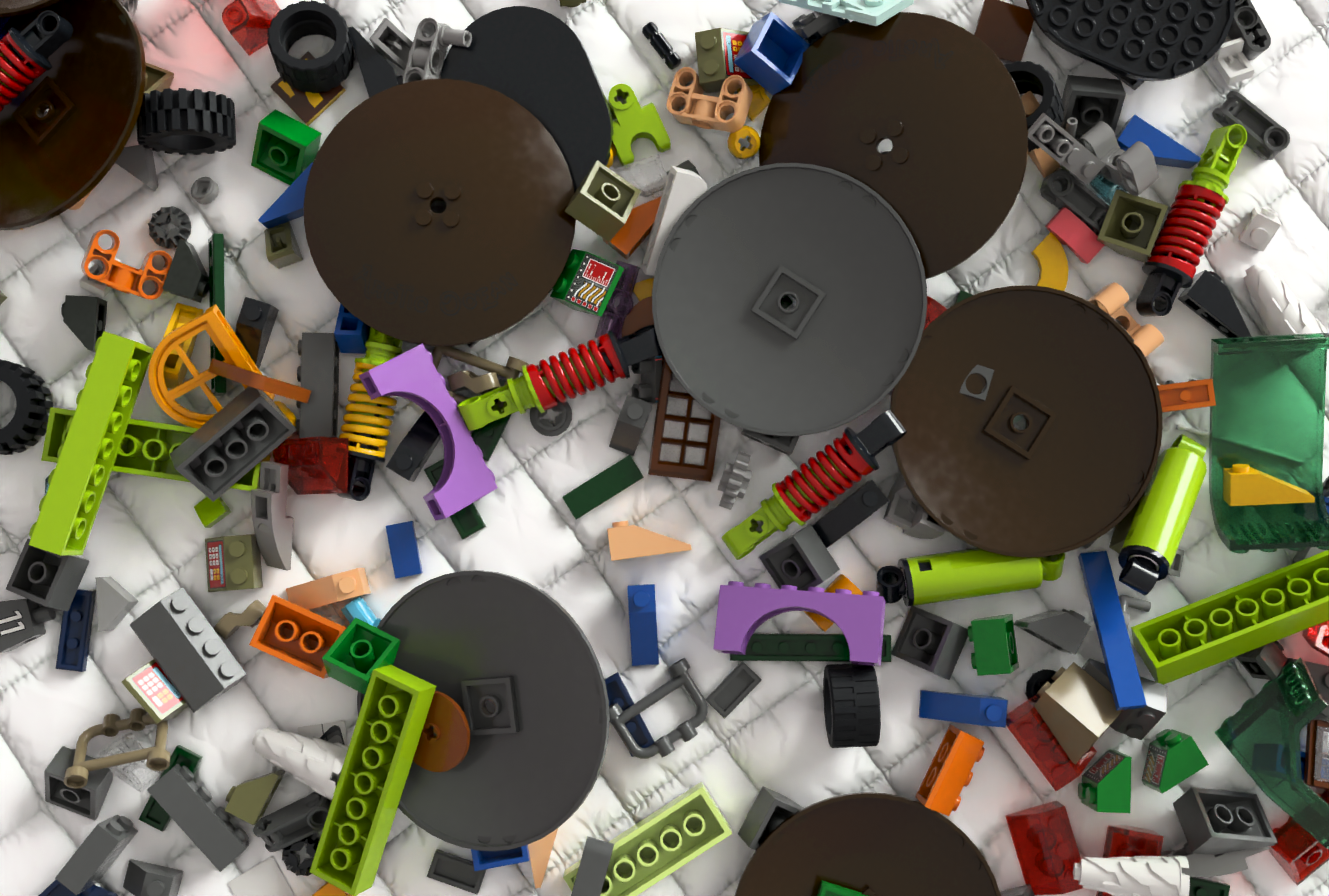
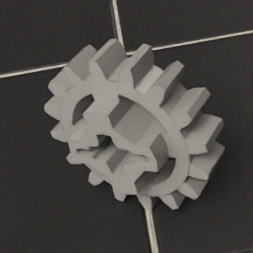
M739 451L734 464L727 462L717 489L723 492L719 506L731 510L736 497L744 498L752 476V471L747 469L751 455Z

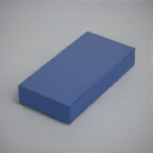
M408 521L385 526L395 579L422 574L414 522Z

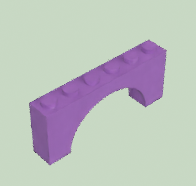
M423 343L359 375L371 400L382 396H398L408 399L420 406L437 426L444 448V464L438 482L428 494L423 496L435 521L448 518L498 488L495 483L494 473L486 466L482 450L474 443L470 435L471 431H468L465 422L458 412L457 402L449 395L445 387V379L436 370L432 354L424 347Z
M729 581L728 585H720L713 647L718 653L745 655L751 636L765 621L786 612L806 611L829 619L842 630L849 646L850 662L852 664L881 667L886 601L883 596H879V592L863 591L862 595L852 594V591L848 589H835V593L824 592L825 589L820 587H808V591L797 590L798 587L793 585H781V589L771 588L770 584L755 583L754 587L744 586L743 582Z

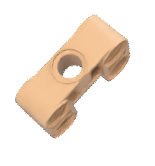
M683 67L676 72L666 106L679 123L730 133L743 128L753 93L741 76L731 75L726 78L719 97L703 95L704 89L700 85L699 76L693 68ZM693 80L689 86H686L689 81ZM742 88L738 94L733 95L737 89ZM685 105L684 109L678 111L681 106ZM734 113L732 118L726 120L729 114Z
M1113 282L1103 287L1088 302L1096 305L1114 319L1119 320L1122 327L1134 339L1133 343L1147 357L1164 342L1162 333L1151 324L1144 326L1137 324L1124 307V304L1130 299L1128 293L1121 285Z

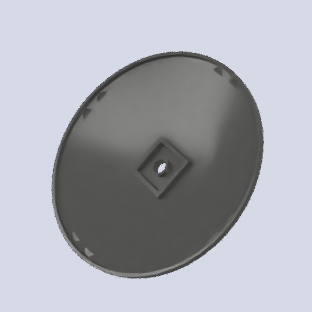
M776 163L742 171L711 187L696 199L674 225L664 243L657 262L652 289V313L659 346L667 364L684 389L700 405L726 422L745 430L774 436H803L835 429L855 420L882 401L896 386L912 362L921 341L927 311V284L921 256L911 233L896 211L878 193L853 177L831 168L803 163ZM791 295L796 299L797 304L793 309L786 310L781 306V300L784 296Z
M484 570L460 571L430 579L405 594L390 608L377 626L378 629L400 639L401 643L393 666L435 685V691L448 695L460 706L469 724L470 745L463 761L445 772H431L412 761L398 808L411 821L429 834L462 848L479 851L509 850L542 839L563 825L581 807L593 789L606 755L610 722L609 700L600 663L590 642L573 617L556 600L529 582L511 575ZM357 692L358 716L365 697L360 692ZM488 699L493 700L496 709L494 713L489 712L486 707Z

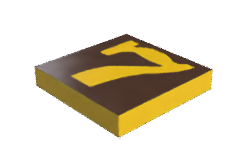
M308 51L300 59L313 60L316 58ZM281 77L270 86L307 126L346 91L340 84L326 92H302L289 86Z

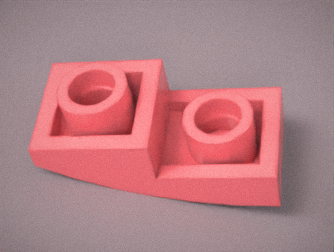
M1062 207L1045 226L1061 244L1067 245L1082 263L1088 264L1105 246L1097 240L1098 236L1066 207Z

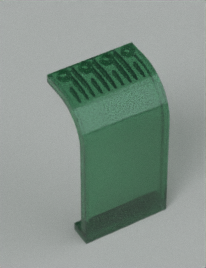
M1326 333L1211 339L1210 379H1213L1216 406H1210L1209 496L1216 531L1229 551L1239 554L1248 553L1249 550L1276 552L1277 549L1288 548L1292 551H1304L1306 547L1329 550V514L1325 505L1322 483L1327 349H1329V335ZM1234 464H1248L1254 469L1306 490L1315 497V502L1230 506L1223 500V468H1232Z

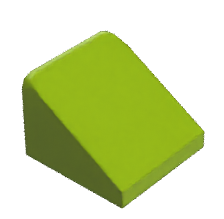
M206 497L194 506L205 528L213 527L232 512L221 497L214 502Z

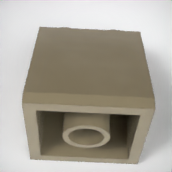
M1073 662L1067 669L1061 667L1054 674L1052 679L1055 682L1053 684L1047 681L1037 692L1040 698L1034 707L1069 759L1076 765L1123 710H1116L1113 694Z

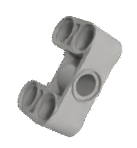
M1099 121L1079 138V143L1106 164L1097 175H1101L1115 185L1122 187L1133 196L1140 195L1159 178L1154 155L1150 148L1143 142L1137 141L1126 151L1120 149L1115 133L1107 123Z

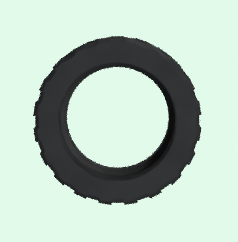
M313 0L299 1L298 3L288 5L283 10L281 9L270 23L267 41L277 71L284 82L302 92L312 93L326 92L339 86L349 76L354 66L353 60H355L349 29L343 16L328 4ZM308 35H324L335 41L332 49L317 59L301 60L288 54L290 48L297 40Z
M1015 61L1004 64L1013 78L1019 94L1031 91L1043 97L1038 109L1026 118L1028 129L1043 112L1060 126L1064 118V105L1051 73L1045 70L1042 65L1031 61ZM1028 138V152L1040 148Z
M852 663L826 665L823 678L825 725L830 747L877 746L880 739L881 711L879 687L874 666L854 665Z

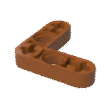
M213 358L208 369L210 373L307 404L312 392L309 389L270 378Z

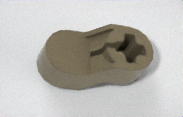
M466 370L447 377L452 392L470 389L480 395L501 387L496 372L478 376L472 371Z
M257 599L242 614L232 612L225 614L213 629L226 640L241 626L253 628L258 625L266 607Z

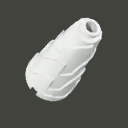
M1257 263L1245 270L1247 275L1243 279L1251 294L1250 299L1263 321L1261 324L1271 341L1270 346L1282 367L1311 353L1317 346L1321 347L1329 342V333L1317 318L1313 317L1301 300L1298 301L1285 282L1279 280L1268 265L1261 266L1260 263Z
M269 727L258 730L252 740L255 752L269 759L271 764L294 775V779L312 787V790L329 800L333 799L349 746L341 743L334 744L316 737L311 739L291 731L287 733Z
M1181 855L1172 857H1084V859H1080L1079 863L1074 862L1073 880H1078V885H1083L1085 889L1105 892L1113 896H1189L1190 875L1182 873V868H1189L1186 856Z

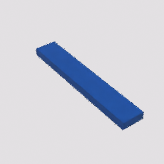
M1107 551L1080 553L1078 558L1116 710L1144 708L1147 704Z

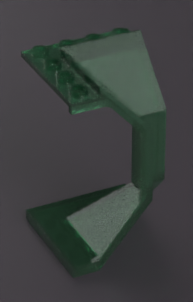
M1300 657L1296 662L1288 663L1277 679L1268 681L1254 698L1244 702L1241 709L1235 715L1226 718L1221 727L1214 733L1264 794L1325 848L1329 849V804L1302 781L1299 738L1303 727L1328 707V704L1322 699L1305 661Z

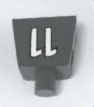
M27 598L0 601V653L12 651L45 635L44 622L56 618L55 609L45 606L39 607L38 603Z

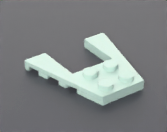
M779 0L781 3L873 26L882 24L914 4V0Z

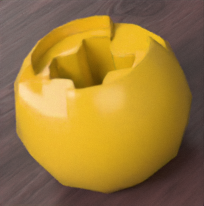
M743 126L742 129L730 133L727 140L728 149L738 159L753 157L760 147L758 132L752 127ZM746 136H748L747 141L750 143L749 146H743L740 149L741 144L738 142V140L740 138L745 139Z

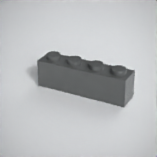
M302 333V340L298 341V354L301 356V366L297 368V380L301 382V387L312 392L308 404L296 400L297 408L300 409V419H297L295 425L297 429L296 434L299 435V440L306 442H337L340 349L334 333Z
M176 764L148 788L147 791L221 872L247 849L250 844L247 841L249 837L242 828L234 827L229 821L231 819L230 815L224 811L223 807L217 808L211 801L213 798L211 793L204 786L199 787L193 781V773L186 766L181 767L179 764Z

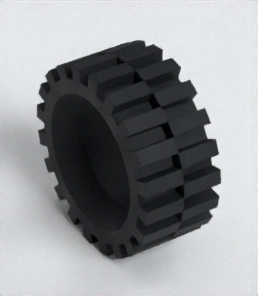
M168 88L163 89V92L153 90L150 91V94L144 93L136 121L137 141L144 148H152V151L156 152L164 151L167 154L179 153V155H187V153H193L194 155H201V153L214 154L215 151L224 152L226 149H232L236 145L235 105L231 98H226V95H216V92L213 91L202 92V89L189 91L186 88H178V90Z
M0 359V381L6 383L14 392L16 411L9 424L0 429V454L13 455L12 452L21 453L26 451L24 445L34 446L37 444L36 435H45L47 429L43 428L42 425L44 422L48 423L49 415H46V411L53 407V402L45 399L46 396L51 395L49 388L40 386L45 383L41 376L33 375L35 371L30 368Z

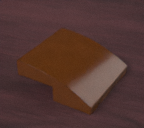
M984 0L974 35L984 42L998 58L1011 62L1021 61L1034 19L1029 9L999 0Z

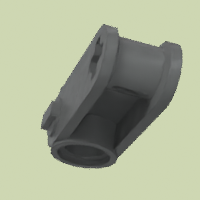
M1230 91L1220 108H1215L1212 112L1214 119L1223 127L1234 124L1242 125L1247 132L1245 144L1265 160H1273L1290 143V134L1284 127L1236 91ZM1268 138L1275 141L1276 147L1269 143Z
M1057 168L1043 181L1040 188L1041 196L1059 210L1062 207H1066L1098 236L1109 205L1074 178L1071 173ZM1053 181H1058L1062 185V192L1055 190Z
M313 792L261 818L255 824L253 832L257 837L263 839L265 848L269 852L279 851L323 830L332 800Z

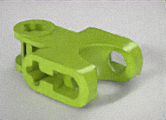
M626 84L613 86L608 96L609 108L614 117L612 143L615 146L616 155L622 167L627 169L634 165L631 145L639 138L651 140L659 152L670 150V138L654 104L651 102L640 107L630 86ZM621 96L622 99H626V103L622 104L620 101H617V97Z

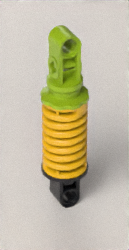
M371 327L369 339L365 344L367 348L364 358H355L354 361L355 374H353L352 379L356 383L350 386L352 394H349L347 398L350 404L346 405L345 410L349 414L343 416V421L347 424L341 426L343 433L339 435L337 446L334 449V452L342 455L335 482V492L342 498L355 501H363L369 496L375 464L385 463V446L388 445V441L381 436L390 435V430L383 426H391L393 423L392 419L385 416H393L395 410L388 406L397 405V400L390 396H382L371 400L359 375L403 353V341L382 334Z

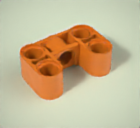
M99 230L93 234L81 264V269L85 276L118 291L133 294L144 299L153 300L161 296L164 290L162 288L172 263V258L168 253L160 250L151 251L145 256L141 268L136 269L115 260L120 244L119 237L115 232ZM103 234H107L112 239V246L107 250L102 249L98 244V239ZM156 255L162 256L165 261L164 267L160 270H156L152 266V259ZM94 259L99 260L103 266L101 273L98 275H93L88 269L90 261ZM146 280H151L155 284V291L150 295L145 294L142 290V285Z

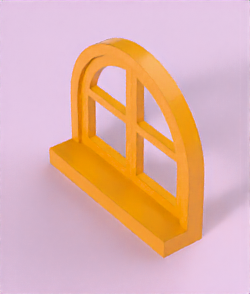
M216 304L206 309L204 314L165 336L155 349L149 364V385L158 405L171 418L192 428L199 429L216 414H200L190 411L175 401L176 398L200 386L217 412L223 408L205 383L218 375L208 372V369L199 374L180 346L182 342L206 330L225 360L222 362L262 375ZM175 349L193 375V378L168 391L164 380V367L169 354ZM242 384L244 389L248 387L247 385ZM263 391L274 400L275 394Z

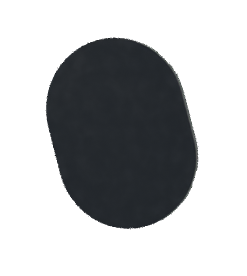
M1026 0L1028 9L1040 30L1062 49L1128 78L1151 82L1182 77L1202 66L1218 51L1225 41L1235 13V0Z
M512 6L497 9L481 16L465 29L472 35L470 46H451L444 61L440 79L462 80L483 85L504 94L527 109L542 123L561 150L569 168L575 193L597 160L607 166L611 154L610 149L613 136L611 111L583 43L562 20L541 9Z

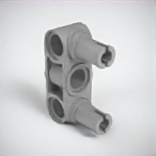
M431 17L423 19L418 24L413 44L409 51L403 84L425 79H439L448 46L469 47L472 41L471 33L468 30L453 29L449 25L437 22Z

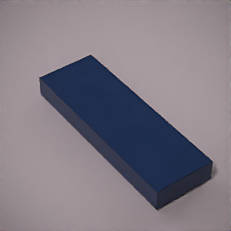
M78 589L69 611H63L56 669L86 671L96 591Z
M618 672L604 679L609 706L617 702L624 711L635 704ZM641 714L625 723L639 747L647 748L655 742Z

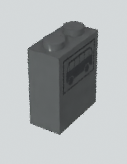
M117 814L97 824L55 879L76 896L97 884L137 834L138 830L133 827V822L127 817Z

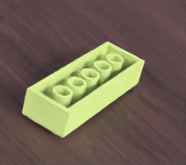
M702 782L609 841L614 844L600 896H637L732 834L731 827ZM580 861L564 871L563 878L571 891L574 887Z

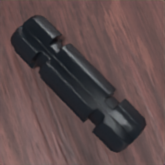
M649 22L642 28V33L647 40L650 39V44L659 56L665 59V64L671 70L675 69L681 64V58L676 52H673V47L661 32L658 33L659 29L654 22Z

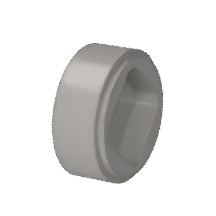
M210 177L197 179L191 187V196L200 204L211 203L219 193L218 184Z

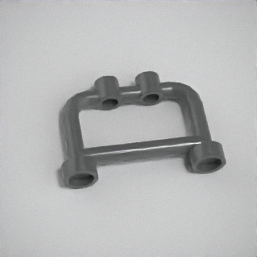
M686 658L680 659L667 668L673 679L623 711L617 702L609 706L610 722L633 756L640 759H648L659 753L663 758L676 749L673 743L681 738L684 742H687L698 734L695 728L705 721L708 714V706L705 698L687 672L691 666ZM684 685L697 706L696 715L681 723L667 735L656 740L649 747H639L625 723Z

